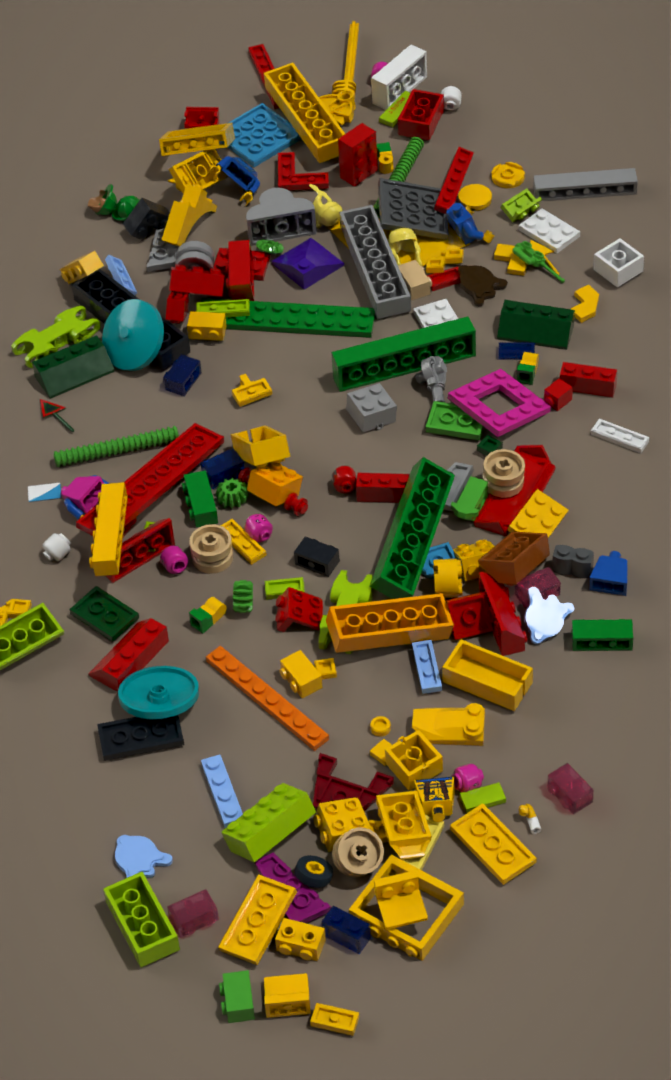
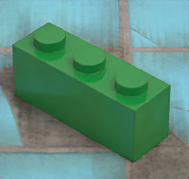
M206 470L185 474V482L182 483L183 493L188 495L185 496L187 507H191V510H189L190 520H194L196 528L217 524V510Z
M632 619L572 620L573 651H633Z

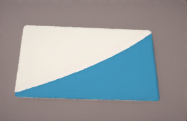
M60 483L28 486L29 502L61 498Z

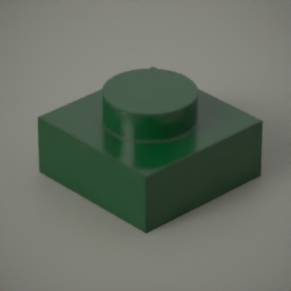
M489 435L477 445V451L486 456L495 450L503 448V442Z

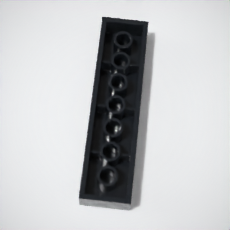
M100 268L72 284L74 300L81 306H84L87 311L104 324L110 313L119 304L127 300L139 299ZM161 316L164 326L163 342L152 362L164 370L189 354L190 344L187 335Z

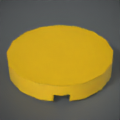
M505 162V164L501 165L500 163L493 168L491 177L493 183L501 188H515L524 182L525 171L517 163Z
M470 184L459 191V203L464 207L468 205L471 209L479 211L491 204L492 192L484 185Z

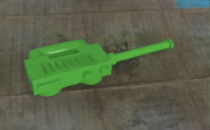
M523 241L515 245L512 250L513 253L527 265L544 267L560 283L565 282L564 278H561L546 265V259L543 258L544 254L531 248V243Z

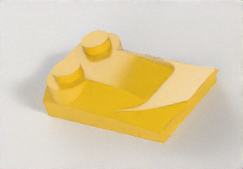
M471 703L465 708L413 709L412 728L415 731L420 730L431 744L483 746L485 708L482 705Z
M418 791L376 795L378 816L382 820L390 846L402 860L423 857L432 836Z

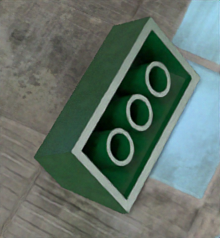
M504 300L497 339L567 350L574 328L575 310Z
M97 335L32 362L35 378L50 399L115 372L105 346Z

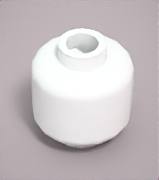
M454 86L445 87L441 91V94H444V109L449 111L458 109L461 105V91Z
M54 533L43 543L42 546L45 550L43 554L50 561L52 559L61 561L70 552L71 548L69 545L71 542L62 533Z

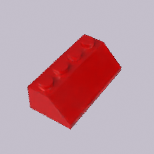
M170 518L159 520L122 542L119 574L105 576L114 583L159 556L167 547L175 546L172 520ZM149 548H154V549L156 548V551H155V552H149L148 549H149Z
M479 572V593H486L492 632L501 655L506 656L525 651L527 635L525 631L521 630V620L519 616L515 615V605L513 601L510 602L508 588L504 587L503 583H498L491 575Z
M152 618L137 622L88 673L89 676L118 692L119 686L125 678L143 669L169 642L167 626Z

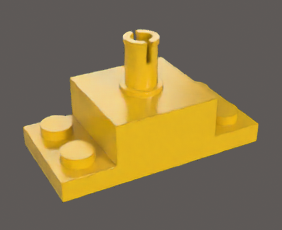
M215 149L204 150L168 169L176 181L175 186L177 190L182 191L183 194L186 184L193 186V183L203 186V190H207L219 181L229 177L223 171H220L216 179H213V173L208 174L211 166H216L222 160Z

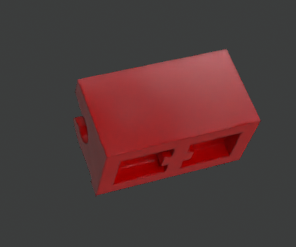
M186 107L184 128L218 125L219 107Z

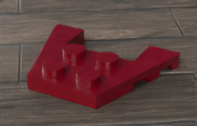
M320 753L313 806L317 812L319 803L358 798L365 811L376 801V795H382L394 784V777L376 772L370 786L366 788L331 776L337 765V758Z

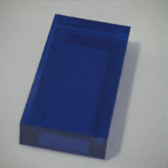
M499 342V359L522 360L524 352L535 353V343Z

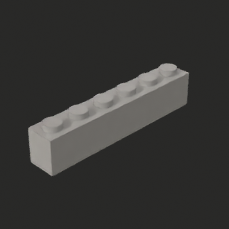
M635 168L534 175L533 179L535 199L541 197L542 201L637 194L638 185Z

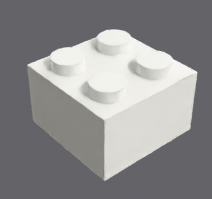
M622 239L616 240L594 254V270L617 288L643 272L644 255Z

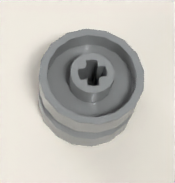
M188 241L178 247L175 264L186 265L187 269L198 266L203 267L205 271H210V268H214V251L204 242Z

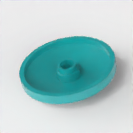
M139 299L124 301L113 309L104 325L102 343L105 346L111 363L115 367L127 371H136L146 367L154 360L161 348L164 336L161 315L152 304Z
M154 666L144 668L132 673L122 681L118 689L119 703L127 713L140 718L163 719L176 716L185 712L196 703L199 697L198 681L192 673L178 667Z

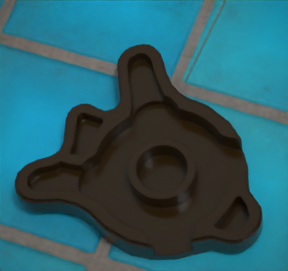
M462 265L458 268L460 286L467 294L472 296L476 306H482L485 299L494 298L496 294L494 289H505L507 287V280L497 278L485 267Z

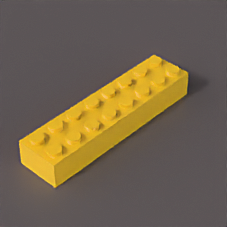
M290 63L265 72L266 90L316 160L322 163L338 157V138L343 136L345 132L295 64Z

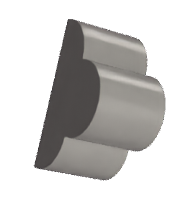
M271 188L264 191L259 198L260 204L250 208L246 214L248 240L251 246L256 245L257 241L262 239L276 242L317 234L313 203L304 198H294L293 194L284 188Z

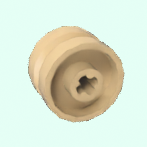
M507 449L495 450L489 453L483 463L482 480L488 481V493L501 498L512 497L518 494L524 484V459L520 454Z
M216 524L204 525L196 529L190 536L189 544L192 563L199 571L207 574L219 573L231 565L233 561L232 538L227 529Z
M362 827L351 829L341 835L333 845L332 851L333 862L337 869L344 875L354 878L365 876L378 868L384 855L383 844L379 836L372 830Z

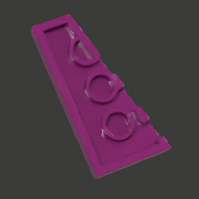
M275 853L266 855L255 862V867L260 875L296 888L297 893L285 914L287 919L307 923L331 912V906L327 902L324 903L314 890L309 889L300 882L295 874L291 872V869Z

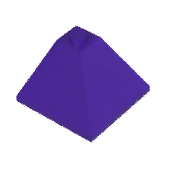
M309 238L271 261L272 265L304 290L344 266L340 259L313 238Z

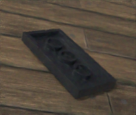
M178 715L163 719L131 717L97 724L104 761L184 745Z

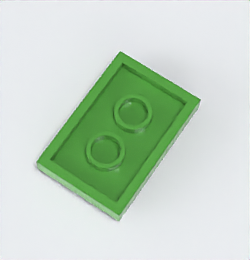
M438 401L433 402L425 427L426 432L474 440H480L484 426L455 404Z

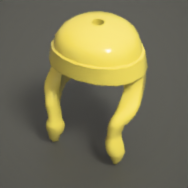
M309 184L318 193L313 202L316 227L320 228L322 225L327 227L334 226L340 221L339 212L343 211L342 207L337 202H332V199L326 192L319 190L315 185ZM322 196L328 200L326 204H322Z
M410 228L393 230L389 234L388 243L397 265H401L397 253L403 250L405 252H415L416 261L422 266L420 259L421 248L418 245L414 231Z

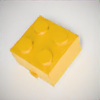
M420 730L407 737H399L395 744L385 749L386 765L409 791L415 788L414 780L431 779L443 772V756Z

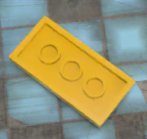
M483 803L450 824V830L503 885L537 863V858Z
M258 874L218 946L219 950L258 965L297 893L296 888Z

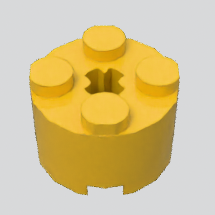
M433 560L435 594L443 593L444 598L463 596L462 581L458 579V577H462L461 560Z

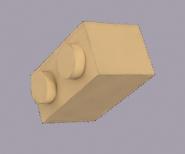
M416 260L398 265L410 293L411 301L431 294L430 287L432 286V281L429 276H426L423 266H420Z

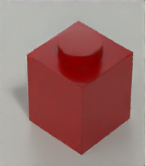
M559 378L544 390V401L553 409L559 411L572 400L573 387Z

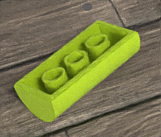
M44 603L0 626V670L64 635V630Z

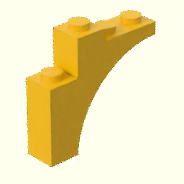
M194 183L193 186L186 184L182 200L180 202H173L161 239L162 241L178 247L185 243L195 222L203 214L210 211L216 212L217 205L212 203L213 200L207 198L208 192L202 189L203 186Z

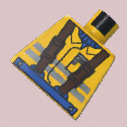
M454 777L414 780L415 791H418L425 815L432 817L435 822H442L445 816L453 814L455 796Z

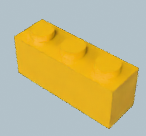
M93 251L75 259L61 268L60 271L62 272V278L70 284L90 275L104 265L96 251Z

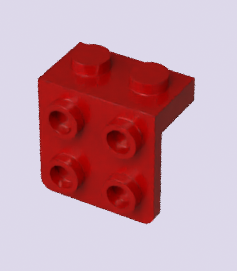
M288 587L282 595L278 596L275 618L278 631L285 632L292 622L320 630V623L323 617V600L321 598Z

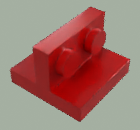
M485 592L446 600L454 624L452 629L453 639L457 640L493 631Z

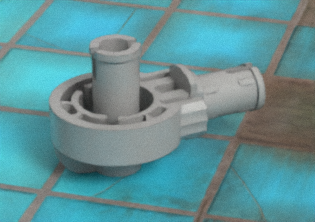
M430 356L422 360V372L417 373L415 377L420 384L427 381V389L432 392L433 402L445 403L443 390H445L447 366L440 356Z

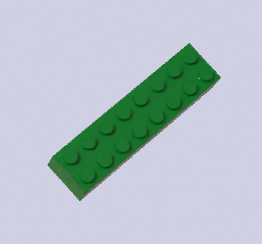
M469 316L333 351L331 352L333 379L339 392L422 371V360L430 356H440L445 364L475 357L476 330Z
M422 457L412 467L370 583V587L391 599L412 597L414 595L455 477L454 474L425 457Z

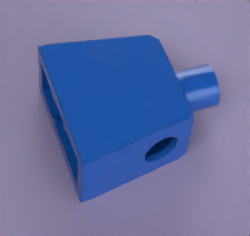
M611 551L609 556L602 555L599 557L590 575L589 590L623 596L627 595V560L621 558V554L618 551Z

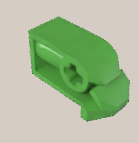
M470 476L457 503H451V509L454 511L455 516L474 521L478 517L482 506L488 498V481Z

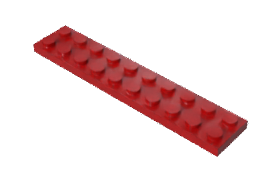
M194 423L124 481L128 495L124 527L182 479L185 474L189 473L224 443V436ZM96 506L76 521V528L93 536V531L96 530L95 518L98 517Z

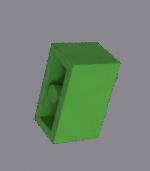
M249 970L223 973V982L219 983L220 995L225 996V1001L221 1002L223 1015L228 1017V1023L255 1020Z

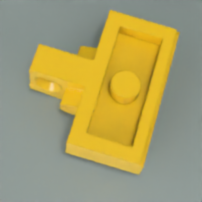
M246 373L239 376L241 386L232 390V396L239 407L272 395V389L265 378L250 381Z

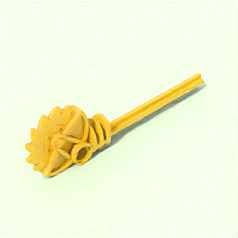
M352 21L349 28L344 80H338L333 83L332 94L319 97L340 125H343L344 122L351 123L356 108L354 72L359 23H356V21Z

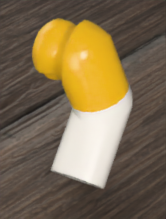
M527 803L520 805L519 814L526 816L531 833L538 834L541 832V826L533 807Z

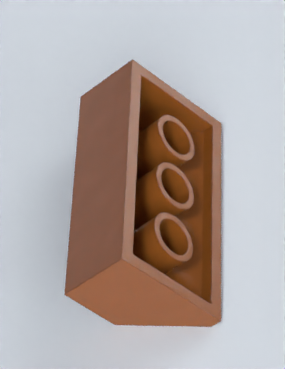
M512 531L482 556L478 563L498 583L508 586L517 585L518 582L550 555L547 533Z

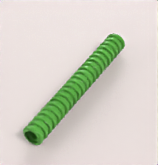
M418 137L410 139L389 180L401 182L406 180L413 164L424 147L422 139ZM379 198L374 205L378 218H380Z
M173 426V428H161L160 431L156 429L155 432L151 430L150 433H139L137 436L136 434H133L132 437L128 435L127 438L123 436L122 439H111L109 442L105 440L104 443L100 441L99 444L95 442L94 445H82L81 448L77 446L76 449L72 447L71 450L67 448L65 451H54L53 454L56 466L60 467L62 464L66 466L67 463L71 465L72 462L76 464L77 461H88L90 458L94 460L95 457L99 459L100 456L104 458L105 455H117L118 452L122 454L123 451L127 453L128 450H139L141 447L145 449L146 446L150 448L151 445L155 447L156 444H167L169 441L171 443L179 437L177 427Z

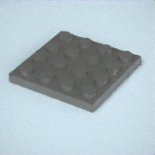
M379 178V213L382 229L393 231L399 228H410L416 235L447 240L449 235L447 214L434 210L441 188Z

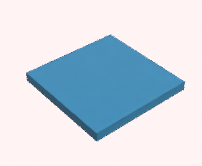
M261 103L229 122L233 123L235 140L227 148L253 167H256L302 139L290 122L264 103Z

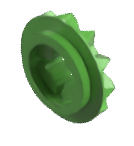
M262 239L257 241L256 244L260 251L268 254H279L284 249L282 244L273 240Z

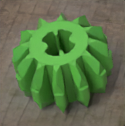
M232 477L231 480L224 479V483H219L216 491L219 504H223L224 508L230 506L232 509L234 506L240 508L241 504H245L248 498L245 482H241L240 478L234 480Z
M240 580L234 582L233 610L235 612L246 613L253 610V583L251 581Z

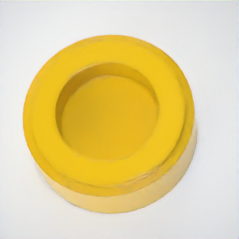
M383 716L373 718L370 723L372 734L378 737L388 735L391 730L389 719Z

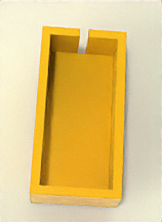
M266 425L250 429L252 442L249 441L247 430L230 434L235 456L257 468L265 467L267 463L272 461L280 463L285 461V458L290 457L286 435Z
M461 639L442 667V682L515 711L522 701L523 695L525 696L533 683V668Z

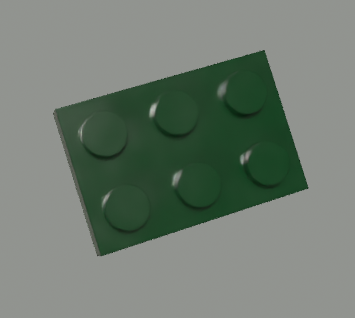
M95 586L69 609L72 616L112 642L139 619L138 612L98 586Z

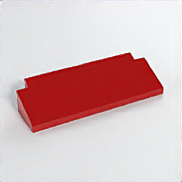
M520 445L516 447L514 452L520 454L525 463L522 490L512 497L505 498L489 494L478 517L473 522L475 527L507 536L509 533L507 529L537 489L541 492L544 491L556 469L555 465L549 460L543 445Z

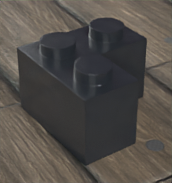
M141 198L123 225L131 236L144 240L152 228L158 230L165 229L170 212L164 206Z

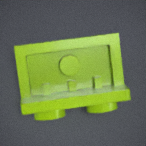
M526 188L504 202L500 208L512 222L518 219L521 221L528 215L527 213L530 211L533 213L539 209L542 198L535 199Z

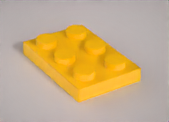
M537 489L507 530L509 532L547 533L549 539L569 509Z

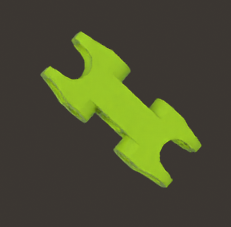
M76 306L58 314L54 324L40 332L37 329H31L23 333L11 345L12 352L15 355L28 353L25 357L26 366L33 368L30 361L34 357H36L35 360L57 352L59 348L72 341L76 344L91 338L100 329V321L94 318L82 321L87 315L86 308L84 306ZM24 343L22 347L17 349L20 344Z
M341 570L333 583L330 602L337 603L336 606L372 602L373 588L370 587L373 575L368 574L362 582L353 584L348 581V571ZM323 615L320 623L319 649L325 650L332 641L326 623L327 615ZM348 651V652H345V653H346V654H351L353 651Z

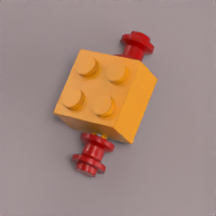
M274 461L267 463L265 467L254 470L247 467L240 471L238 478H240L241 482L248 484L247 491L274 506L284 503V508L288 511L294 509V514L297 516L307 511V499H298L303 476L297 474L296 471L286 468L281 463H274Z

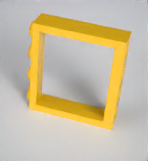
M233 123L168 131L159 139L161 156L226 148L235 140ZM219 141H224V144L220 145Z
M391 854L349 908V922L355 924L357 928L368 931L373 937L383 939L390 946L405 951L410 957L414 956L423 961L464 905V892ZM416 870L419 877V889L446 903L447 906L421 941L396 928L387 930L383 921L363 911L375 895L374 880L389 877L390 874L397 875Z

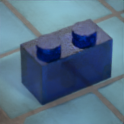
M181 354L163 377L165 390L185 396L202 374L200 360Z
M234 448L201 462V471L206 470L212 489L218 487L219 483H224V479L238 478L240 471L245 469L244 461Z
M334 905L322 920V928H325V936L359 955L371 939L369 923Z

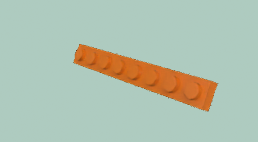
M219 646L206 656L207 663L313 751H316L329 740V734L222 646Z

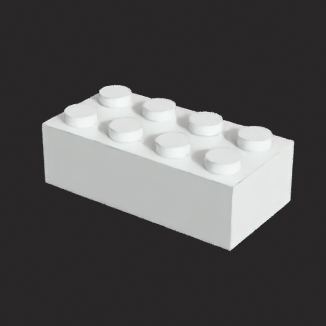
M410 45L378 73L373 75L371 78L372 104L387 110L404 91H412V89L426 79L427 51Z

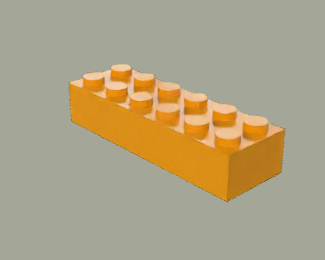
M443 593L331 606L326 618L336 653L412 644V642L449 639L454 626Z

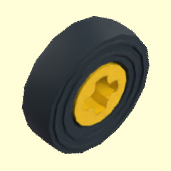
M303 856L295 866V876L307 886L315 888L325 887L332 879L333 867L328 861L318 856Z

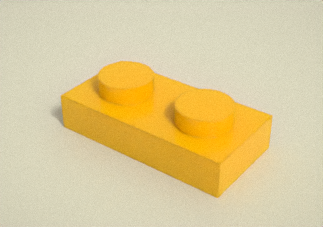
M316 1003L310 1025L354 1036L360 1016L359 1012Z

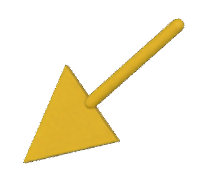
M530 240L531 248L543 253L546 263L559 275L557 269L545 256L554 251Z

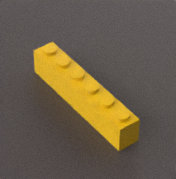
M124 482L102 484L101 492H98L99 505H96L98 517L95 518L96 530L93 531L94 544H91L93 556L89 558L90 568L94 569L95 576L119 574L128 499Z

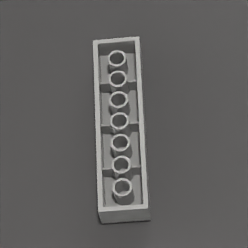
M373 205L339 212L340 228L368 298L375 310L377 319L410 312V293Z

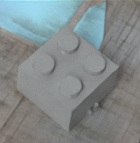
M380 383L347 393L346 410L362 432L375 428L380 430L384 425L396 422L397 405Z

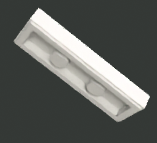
M598 419L591 429V435L640 454L649 443V437L602 419Z

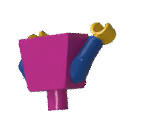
M100 476L77 477L69 486L62 488L61 494L65 500L64 505L77 520L99 502L98 492H101L102 484H109Z

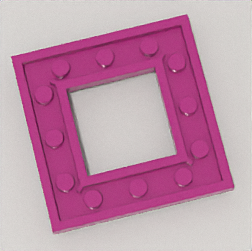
M502 369L449 392L447 399L497 437L549 413L551 410L549 404ZM500 390L520 406L498 415L479 399Z

